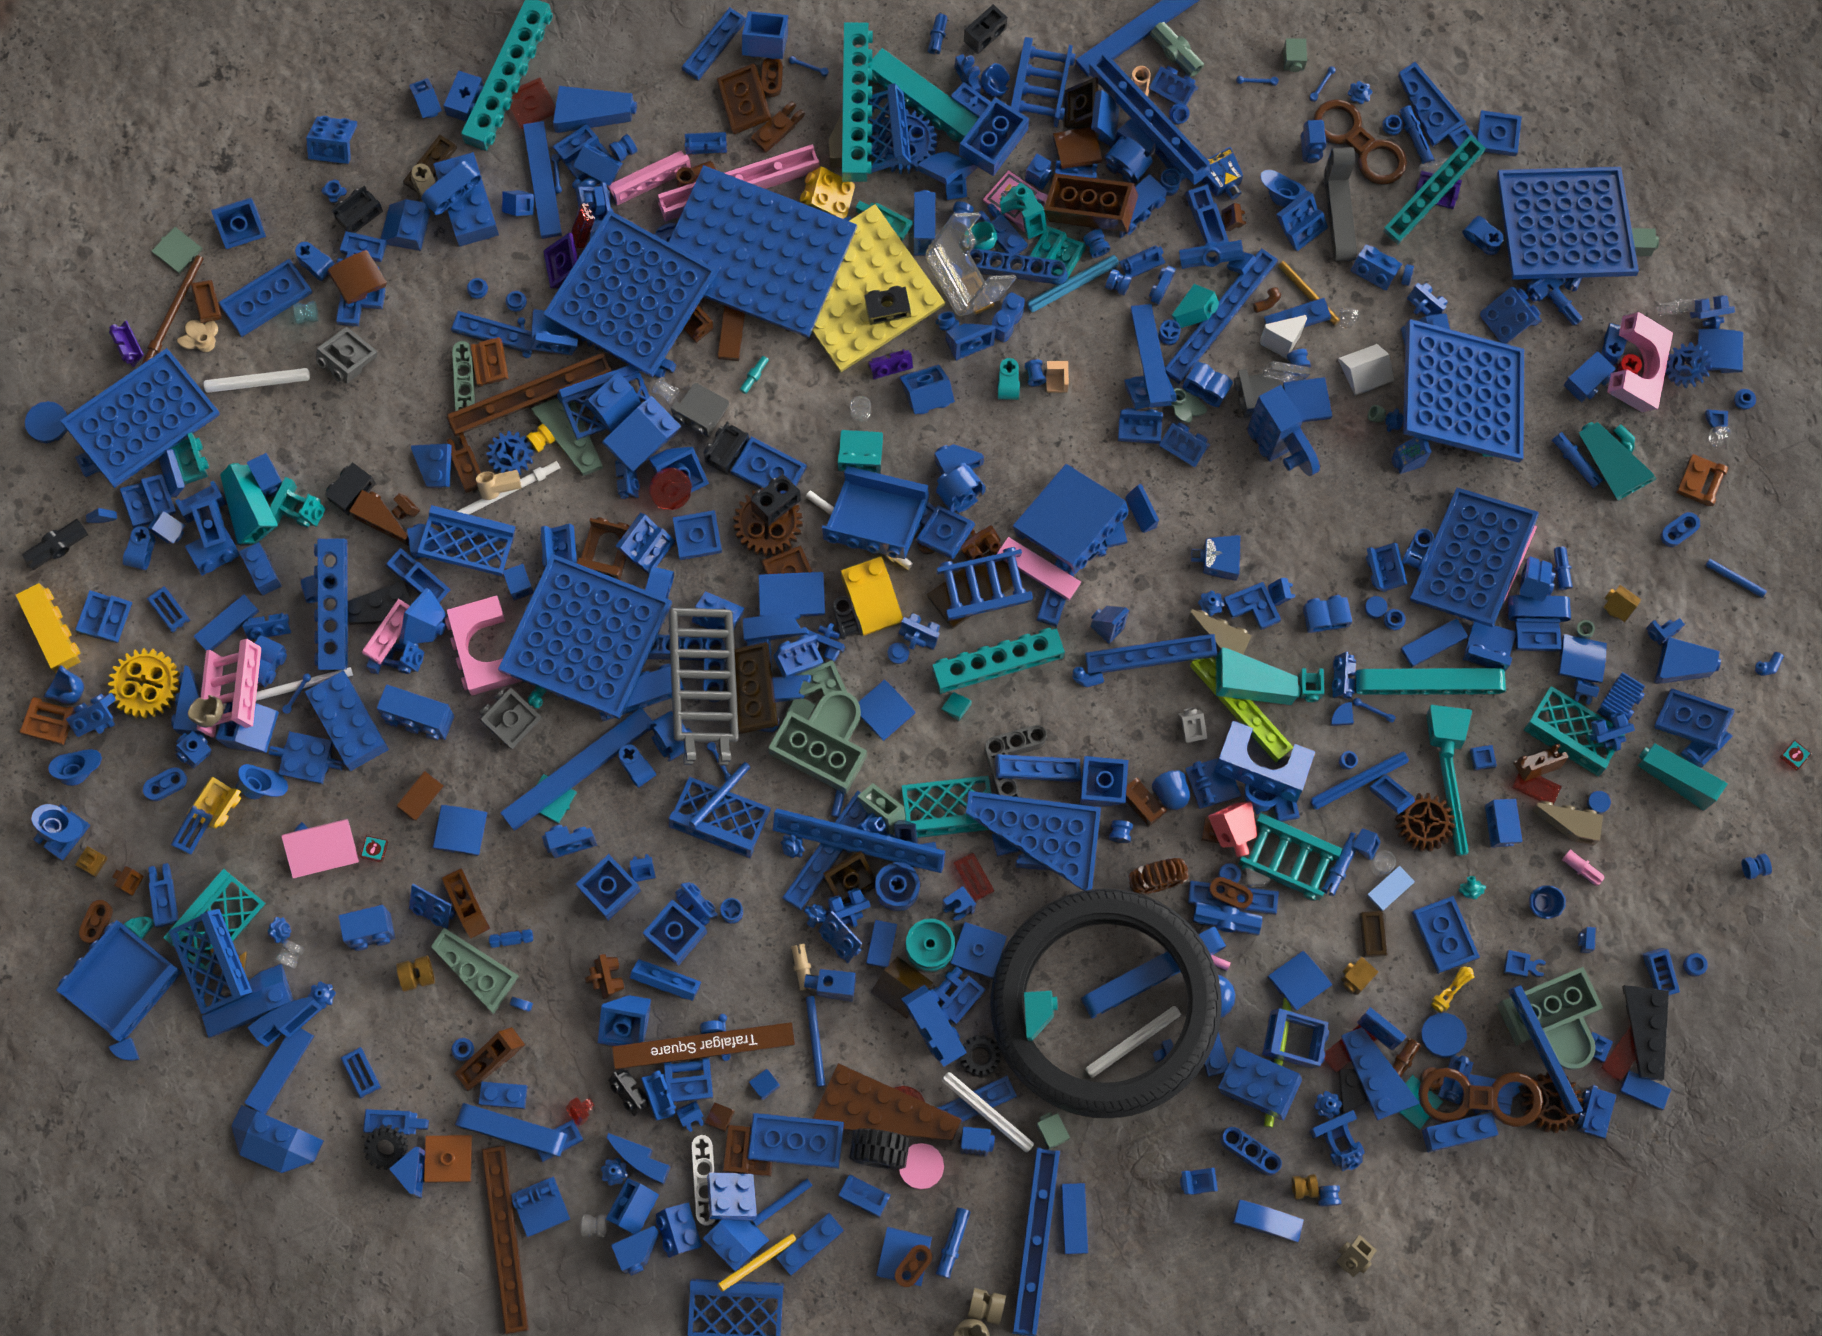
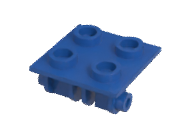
M1218 758L1203 763L1198 761L1193 763V766L1185 768L1199 809L1241 797L1235 779L1214 772Z
M412 884L409 909L416 915L424 916L431 920L436 926L448 929L449 919H453L456 915V911L453 910L454 908L451 907V904Z
M831 911L818 932L823 940L836 950L837 955L849 963L854 955L857 956L862 951L860 948L862 942Z
M554 1176L511 1194L513 1205L517 1209L527 1237L570 1220Z

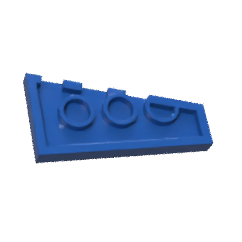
M1416 62L1399 72V80L1432 147L1447 138L1449 133L1465 125L1466 121Z
M1363 1027L1340 1036L1377 1121L1420 1104Z

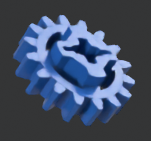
M1690 342L1688 347H1685L1682 343L1681 349L1678 350L1674 347V354L1668 355L1670 361H1667L1665 372L1669 375L1668 378L1671 382L1675 381L1676 386L1679 387L1683 383L1684 388H1687L1688 384L1696 387L1697 381L1700 383L1704 382L1703 376H1710L1707 370L1712 369L1710 363L1712 359L1708 355L1707 349H1702L1700 344L1694 347L1693 343ZM1684 362H1686L1687 364H1689L1690 366H1692L1693 369H1691L1689 366L1685 365Z
M510 431L507 432V436L499 433L500 439L493 437L494 445L488 444V448L491 451L487 452V457L490 459L488 462L490 466H494L493 469L496 473L500 470V473L517 470L520 476L521 469L527 471L528 466L526 464L533 463L531 456H534V452L531 450L532 444L527 442L526 436L520 438L519 432H516L514 436ZM507 449H509V451L512 452L514 459H512L511 456L508 455Z

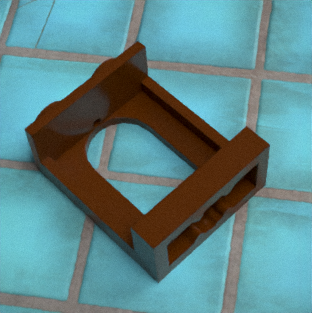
M601 517L596 519L590 518V530L582 557H578L577 564L621 580L627 557L619 549L617 550L613 566L595 562L593 558L598 541L603 534L614 533L620 540L630 526L622 522L617 524L610 523L607 519Z

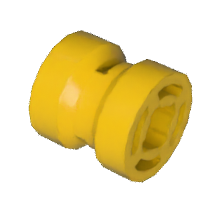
M544 424L537 427V432H531L526 435L528 442H531L533 449L537 453L542 451L546 444H551L555 441L554 436Z

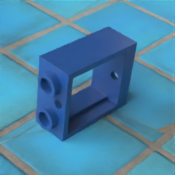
M922 190L914 192V256H934L935 192Z
M1280 1008L1270 1011L1262 1055L1311 1069L1320 1067L1325 1059L1324 1045L1329 1037V1022ZM1285 1021L1313 1029L1308 1059L1280 1051Z

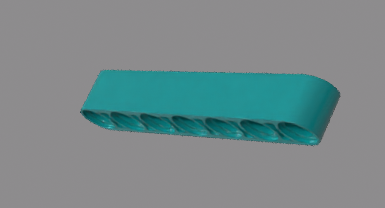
M1500 668L1359 669L1355 671L1356 693L1360 695H1482L1506 692L1505 670Z

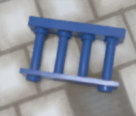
M1025 37L1011 107L1020 113L1024 111L1055 117L1054 127H1058L1059 120H1063L1065 113L1062 103L1069 67L1074 66L1076 54L1072 53L1073 45H1069L1067 54L1036 49V47L1032 46L1033 38ZM1037 57L1065 62L1064 72L1032 67L1029 64V60ZM1030 75L1061 80L1060 90L1028 85L1025 82L1026 76L1030 77ZM1029 93L1057 98V109L1027 104L1025 101H1022V95Z
M1015 547L1004 549L1001 554L953 564L952 561L941 563L940 567L936 569V574H944L951 605L950 609L946 611L947 621L1032 602V592H1026L1022 587L1015 558L1022 555V550H1016ZM1007 559L1014 591L1013 595L1005 597L1001 592L995 562ZM986 564L993 591L992 600L984 601L980 597L974 571L975 566ZM965 569L972 596L971 605L963 606L959 602L953 571Z

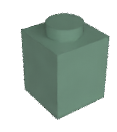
M1286 38L1283 47L1284 70L1299 72L1305 69L1307 63L1306 39Z
M1632 228L1636 256H1652L1655 249H1658L1659 237L1656 236L1655 229Z
M1050 1112L1039 1118L1040 1122L1036 1126L1048 1150L1070 1139L1058 1113L1052 1115Z

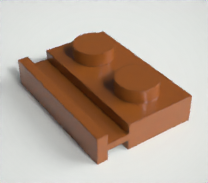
M498 337L479 342V344L470 345L477 385L483 386L484 384H492L509 379L501 338Z

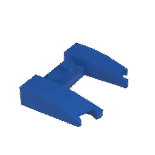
M798 613L743 619L744 640L747 641V646L767 642L769 645L770 661L771 640L807 635L809 630L806 627L800 628L796 619L801 617ZM797 675L785 679L784 677H774L775 703L803 699L804 695L800 694L799 690L803 681L810 683L811 676Z

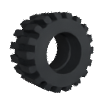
M856 1129L853 1131L849 1159L862 1165L877 1168L903 1169L906 1168L910 1139L904 1135L884 1130Z

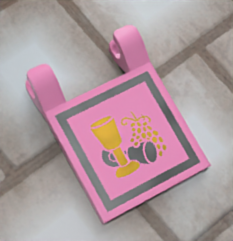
M1008 170L985 196L983 202L988 205L992 203L1001 213L1000 198L1007 196L1009 190L1016 187L1020 182L1032 190L1038 203H1041L1043 208L1045 207L1048 195L1041 193ZM1012 210L1003 214V216L1014 222L1025 232L1021 211Z

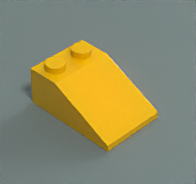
M882 556L841 570V579L847 595L853 604L856 616L859 618L863 636L902 622V613Z

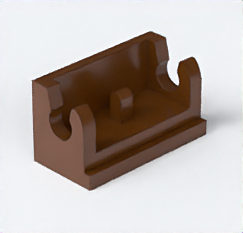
M698 305L683 328L696 343L714 329L713 321Z
M1555 744L1550 749L1528 757L1522 756L1517 761H1514L1513 764L1523 781L1560 769L1568 759L1566 752L1559 755L1558 748H1560V744Z
M424 771L398 803L397 808L412 820L417 821L444 785Z
M1138 777L1127 785L1126 802L1148 827L1167 812V809L1147 790Z

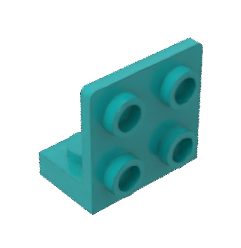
M841 430L838 471H845L846 467L849 466L881 474L883 433Z

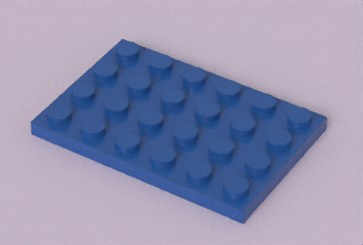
M166 348L60 421L113 488H115L162 456L166 450L172 449L188 438V433H195L220 415V412L168 348Z
M1457 487L1410 597L1411 602L1493 628L1538 519L1539 512Z

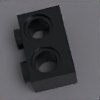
M994 4L991 5L964 29V42L979 54L1007 29L1008 17Z
M782 474L778 478H773L763 490L754 493L751 498V508L770 526L801 501L800 490ZM766 503L771 504V505H769V506H762L763 504H766Z

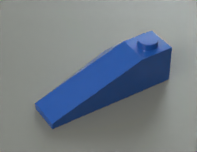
M280 964L261 971L251 978L248 982L252 993L205 1013L202 1019L208 1038L255 1022L268 1012L294 1001L283 965Z

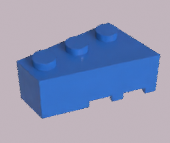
M923 985L901 999L931 1054L943 1067L967 1053L959 1040L958 1032L948 1022L950 1018L947 1012L938 1005L937 1002L940 1000L933 989L929 990Z

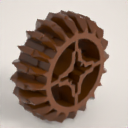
M1418 793L1416 798L1414 797L1415 802L1395 817V821L1400 822L1396 824L1395 829L1402 830L1398 837L1405 836L1406 839L1403 843L1406 845L1410 841L1412 843L1411 849H1415L1418 845L1419 851L1423 852L1426 846L1427 850L1432 852L1433 846L1436 849H1440L1442 847L1441 843L1446 844L1448 842L1447 837L1453 835L1450 830L1455 828V824L1450 821L1454 820L1455 817L1454 815H1448L1452 810L1450 807L1446 809L1443 807L1446 801L1437 802L1439 799L1437 795L1431 799L1430 793H1426L1424 798L1421 793ZM1416 807H1423L1420 815L1408 816L1410 810ZM1431 809L1437 813L1439 818H1435L1432 815ZM1423 818L1425 819V822L1428 823L1426 827L1424 826V822L1421 821ZM1410 826L1417 829L1418 835L1411 830ZM1441 829L1438 836L1427 838L1429 830Z
M1168 858L1139 867L1132 871L1128 877L1130 888H1132L1133 892L1149 895L1183 884L1189 875L1187 865H1185L1183 859Z
M1546 1072L1545 1076L1542 1073L1538 1074L1537 1079L1533 1077L1532 1079L1537 1082L1542 1090L1543 1105L1540 1114L1535 1119L1537 1121L1535 1128L1540 1129L1544 1125V1132L1547 1133L1552 1129L1553 1133H1558L1559 1128L1564 1132L1567 1130V1125L1573 1127L1575 1125L1573 1120H1578L1580 1116L1578 1114L1566 1113V1108L1558 1092L1553 1093L1549 1089L1546 1090L1543 1085H1554L1548 1072ZM1576 1082L1570 1083L1572 1089L1576 1085ZM1527 1085L1524 1088L1529 1093L1525 1092L1521 1095V1097L1527 1099V1101L1521 1103V1106L1528 1107V1110L1523 1112L1524 1115L1531 1110L1534 1102L1533 1093ZM1577 1089L1574 1091L1575 1095L1580 1094L1581 1090ZM1558 1097L1553 1106L1546 1108L1549 1105L1548 1102L1551 1101L1550 1099ZM1577 1098L1579 1103H1582L1584 1100L1583 1098ZM1546 1112H1552L1562 1120H1550L1543 1115Z

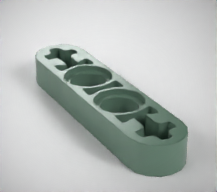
M465 341L457 342L452 350L456 411L464 408L463 402H467V406L475 404L473 357L471 346ZM461 348H465L466 351L464 353L465 361H461V355L459 353L461 352ZM461 367L469 368V373L466 376L458 374V370ZM461 387H469L470 393L468 395L462 396L459 394Z

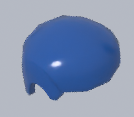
M994 63L982 72L981 84L984 91L990 96L1000 97L1008 91L1009 87H1006L1010 80V76L1001 64Z
M1545 885L1538 887L1529 896V908L1534 915L1541 919L1558 917L1566 907L1565 896L1561 890L1554 886Z

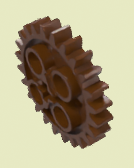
M745 495L746 503L739 502L742 509H735V513L739 516L733 517L734 522L738 523L734 525V530L739 531L736 533L737 539L742 538V546L748 543V551L755 548L756 555L763 550L764 556H767L768 551H771L773 556H775L777 549L783 553L784 546L789 549L791 548L790 541L797 542L795 535H801V530L797 527L803 526V522L799 520L803 518L802 513H797L800 510L799 505L793 506L769 526V538L766 540L765 522L757 514L753 513L751 497ZM754 528L762 529V532L758 535L751 533ZM776 529L783 531V534L780 536H774L772 533Z

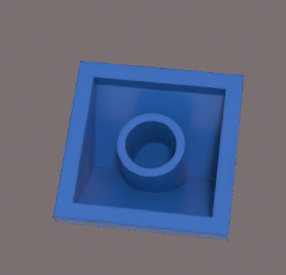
M252 197L211 210L226 249L266 237L259 212Z
M414 1147L395 1163L390 1170L411 1195L416 1198H422L425 1151L420 1147Z

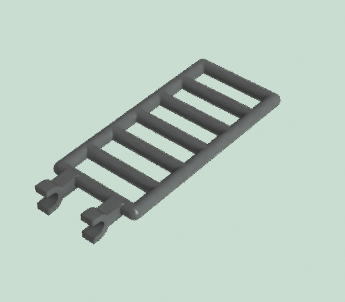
M672 607L669 609L674 739L676 741H684V765H693V761H696L694 741L718 742V766H727L728 762L731 761L729 742H737L739 739L733 613L729 609ZM677 616L724 618L725 630L678 628ZM678 637L725 638L726 650L679 649ZM679 657L726 659L727 671L683 670L679 668ZM680 678L727 680L728 692L680 690ZM681 699L728 700L729 712L681 711ZM682 720L729 721L730 733L682 732Z

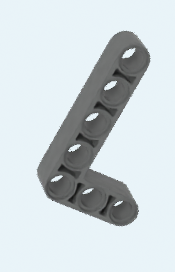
M1353 147L1332 148L1324 170L1334 261L1356 260L1357 257L1349 178L1355 163Z
M1033 725L991 737L986 741L985 756L997 795L1021 797L1016 779L996 778L995 756L997 754L1019 755L1042 748L1047 738V731L1044 727ZM1038 733L1043 739L1034 741L1031 735ZM1018 739L1022 744L1019 747H1013L1010 741ZM991 745H998L1001 750L993 753L989 750V747ZM1008 785L1013 789V792L1005 794L1001 788Z

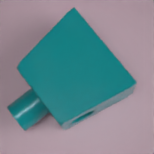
M1430 705L1426 713L1430 745L1441 747L1442 757L1451 758L1454 756V749L1462 748L1466 740L1472 710Z

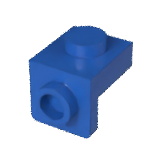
M1215 1168L1181 1172L1180 1185L1185 1194L1196 1195L1218 1191Z

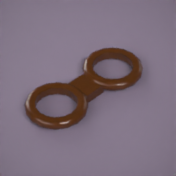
M1335 99L1319 106L1313 120H1322V116L1331 109L1344 110L1352 117L1353 127L1348 133L1335 135L1325 129V137L1328 143H1346L1354 148V151L1359 155L1358 165L1360 172L1366 179L1376 184L1385 185L1401 178L1407 165L1405 153L1394 142L1383 139L1375 140L1361 127L1360 113L1354 105L1344 100ZM1375 149L1389 150L1396 156L1398 167L1395 172L1389 175H1378L1368 167L1367 156Z
M1439 1068L1425 1076L1418 1092L1419 1102L1424 1112L1434 1120L1441 1122L1456 1121L1465 1116L1469 1109L1491 1110L1494 1117L1504 1125L1520 1127L1533 1122L1540 1114L1543 1105L1542 1090L1537 1082L1528 1075L1518 1072L1506 1073L1500 1076L1491 1086L1471 1085L1467 1077L1458 1070ZM1438 1078H1453L1462 1086L1464 1099L1457 1110L1443 1113L1431 1106L1428 1100V1090L1433 1081ZM1517 1081L1524 1083L1530 1088L1533 1093L1534 1102L1531 1110L1526 1115L1514 1118L1507 1116L1501 1111L1498 1106L1497 1097L1504 1085Z

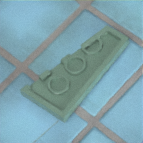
M558 398L531 408L533 414L549 429L557 444L564 450L583 476L603 468L590 436L576 440L562 403H559ZM575 402L568 403L570 410L579 414ZM579 419L577 422L579 433L587 431L583 420Z
M443 928L431 946L493 1014L519 978L517 974Z

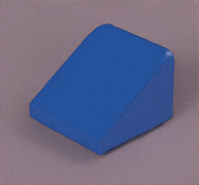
M1361 829L1354 843V848L1368 860H1372L1381 842L1377 833Z
M768 1069L749 1081L761 1100H764L780 1088V1084Z

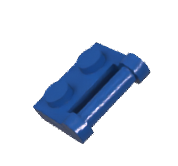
M709 1057L703 1058L701 1061L675 1064L671 1062L664 1063L665 1079L668 1087L667 1094L670 1093L673 1103L713 1098ZM704 1070V1075L673 1079V1073Z

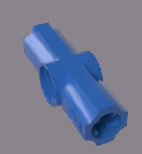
M1242 240L1219 244L1208 242L1204 246L1179 250L1182 269L1203 265L1215 267L1222 262L1244 259ZM1209 252H1215L1217 254L1214 257L1207 256Z
M1197 902L1193 922L1214 926L1216 929L1224 932L1233 933L1238 931L1258 936L1263 916L1240 912L1239 909L1231 906L1217 907Z

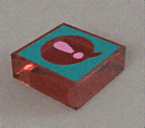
M1794 739L1779 757L1797 771L1812 753Z
M366 835L360 857L383 863L389 841Z

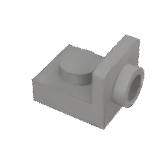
M1196 708L1184 709L1183 713H1178L1179 719L1182 722L1184 741L1186 743L1207 739L1204 713Z

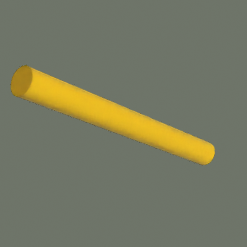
M793 1234L788 1235L717 1284L719 1290L723 1292L796 1241Z

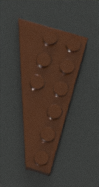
M839 1063L813 1119L844 1122L843 1129L845 1130L868 1128L894 1132L904 1136L953 1141L962 1121L959 1117Z

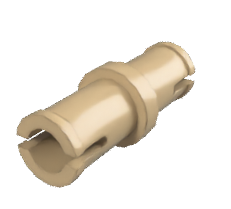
M799 944L798 947L797 945L791 946L795 963L793 969L794 972H797L800 991L806 989L804 987L805 976L810 974L809 968L812 967L811 963H808L805 944Z

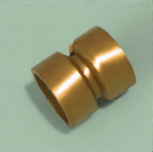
M428 955L415 958L414 963L408 960L396 964L398 978L404 992L416 989L418 984L422 987L435 984L433 968ZM416 968H419L420 978L416 976Z

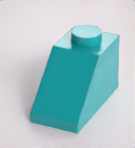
M1193 284L1171 316L1174 321L1179 323L1181 328L1208 320L1212 313L1216 312L1219 301L1214 291Z
M1052 991L1024 992L1026 1035L1028 1041H1033L1054 1018V1011L1058 1010L1057 997H1053Z

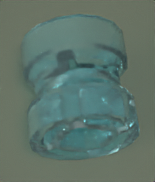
M310 301L307 304H293L297 324H304L305 321H319L318 308L315 301Z

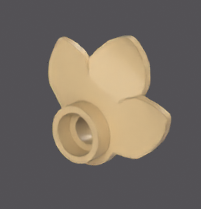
M191 320L185 325L187 334L177 339L178 344L185 349L197 348L202 352H209L215 347L216 339L214 336L218 332V326L214 321L203 324L198 320Z

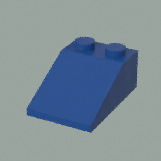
M650 396L610 433L602 443L633 473L673 438L681 425Z

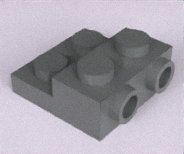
M345 327L327 340L316 351L317 364L323 369L328 368L335 380H342L346 384L361 374L362 367L377 357V351L348 327Z
M509 687L506 690L504 688L500 689L494 696L496 701L491 706L486 704L480 710L479 714L481 717L478 720L510 749H513L542 717Z

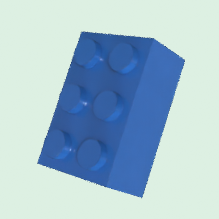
M994 97L961 141L959 155L994 176L1028 131L1029 118Z
M387 684L377 706V710L386 724L393 727L398 725L404 726L407 731L418 734V731L426 733V737L437 741L439 738L446 740L455 717L448 704Z
M1237 1047L1218 1088L1222 1095L1284 1121L1302 1082V1078L1295 1071Z

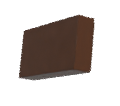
M212 280L191 283L200 323L221 320V312Z

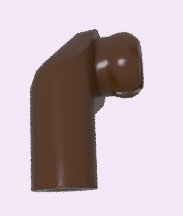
M1277 287L1267 291L1269 295L1267 299L1253 303L1256 313L1272 308L1280 300L1281 293H1279Z

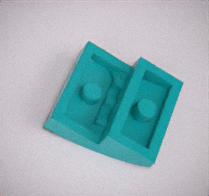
M1047 226V232L1042 234L1030 256L1063 262L1069 278L1084 253L1086 245L1067 237L1063 231ZM1057 269L1052 275L1059 276L1063 270Z

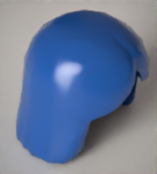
M61 665L44 697L64 704H74L83 694L84 683L77 675Z
M1172 770L1154 779L1152 790L1166 808L1178 810L1188 804L1190 791L1183 772Z

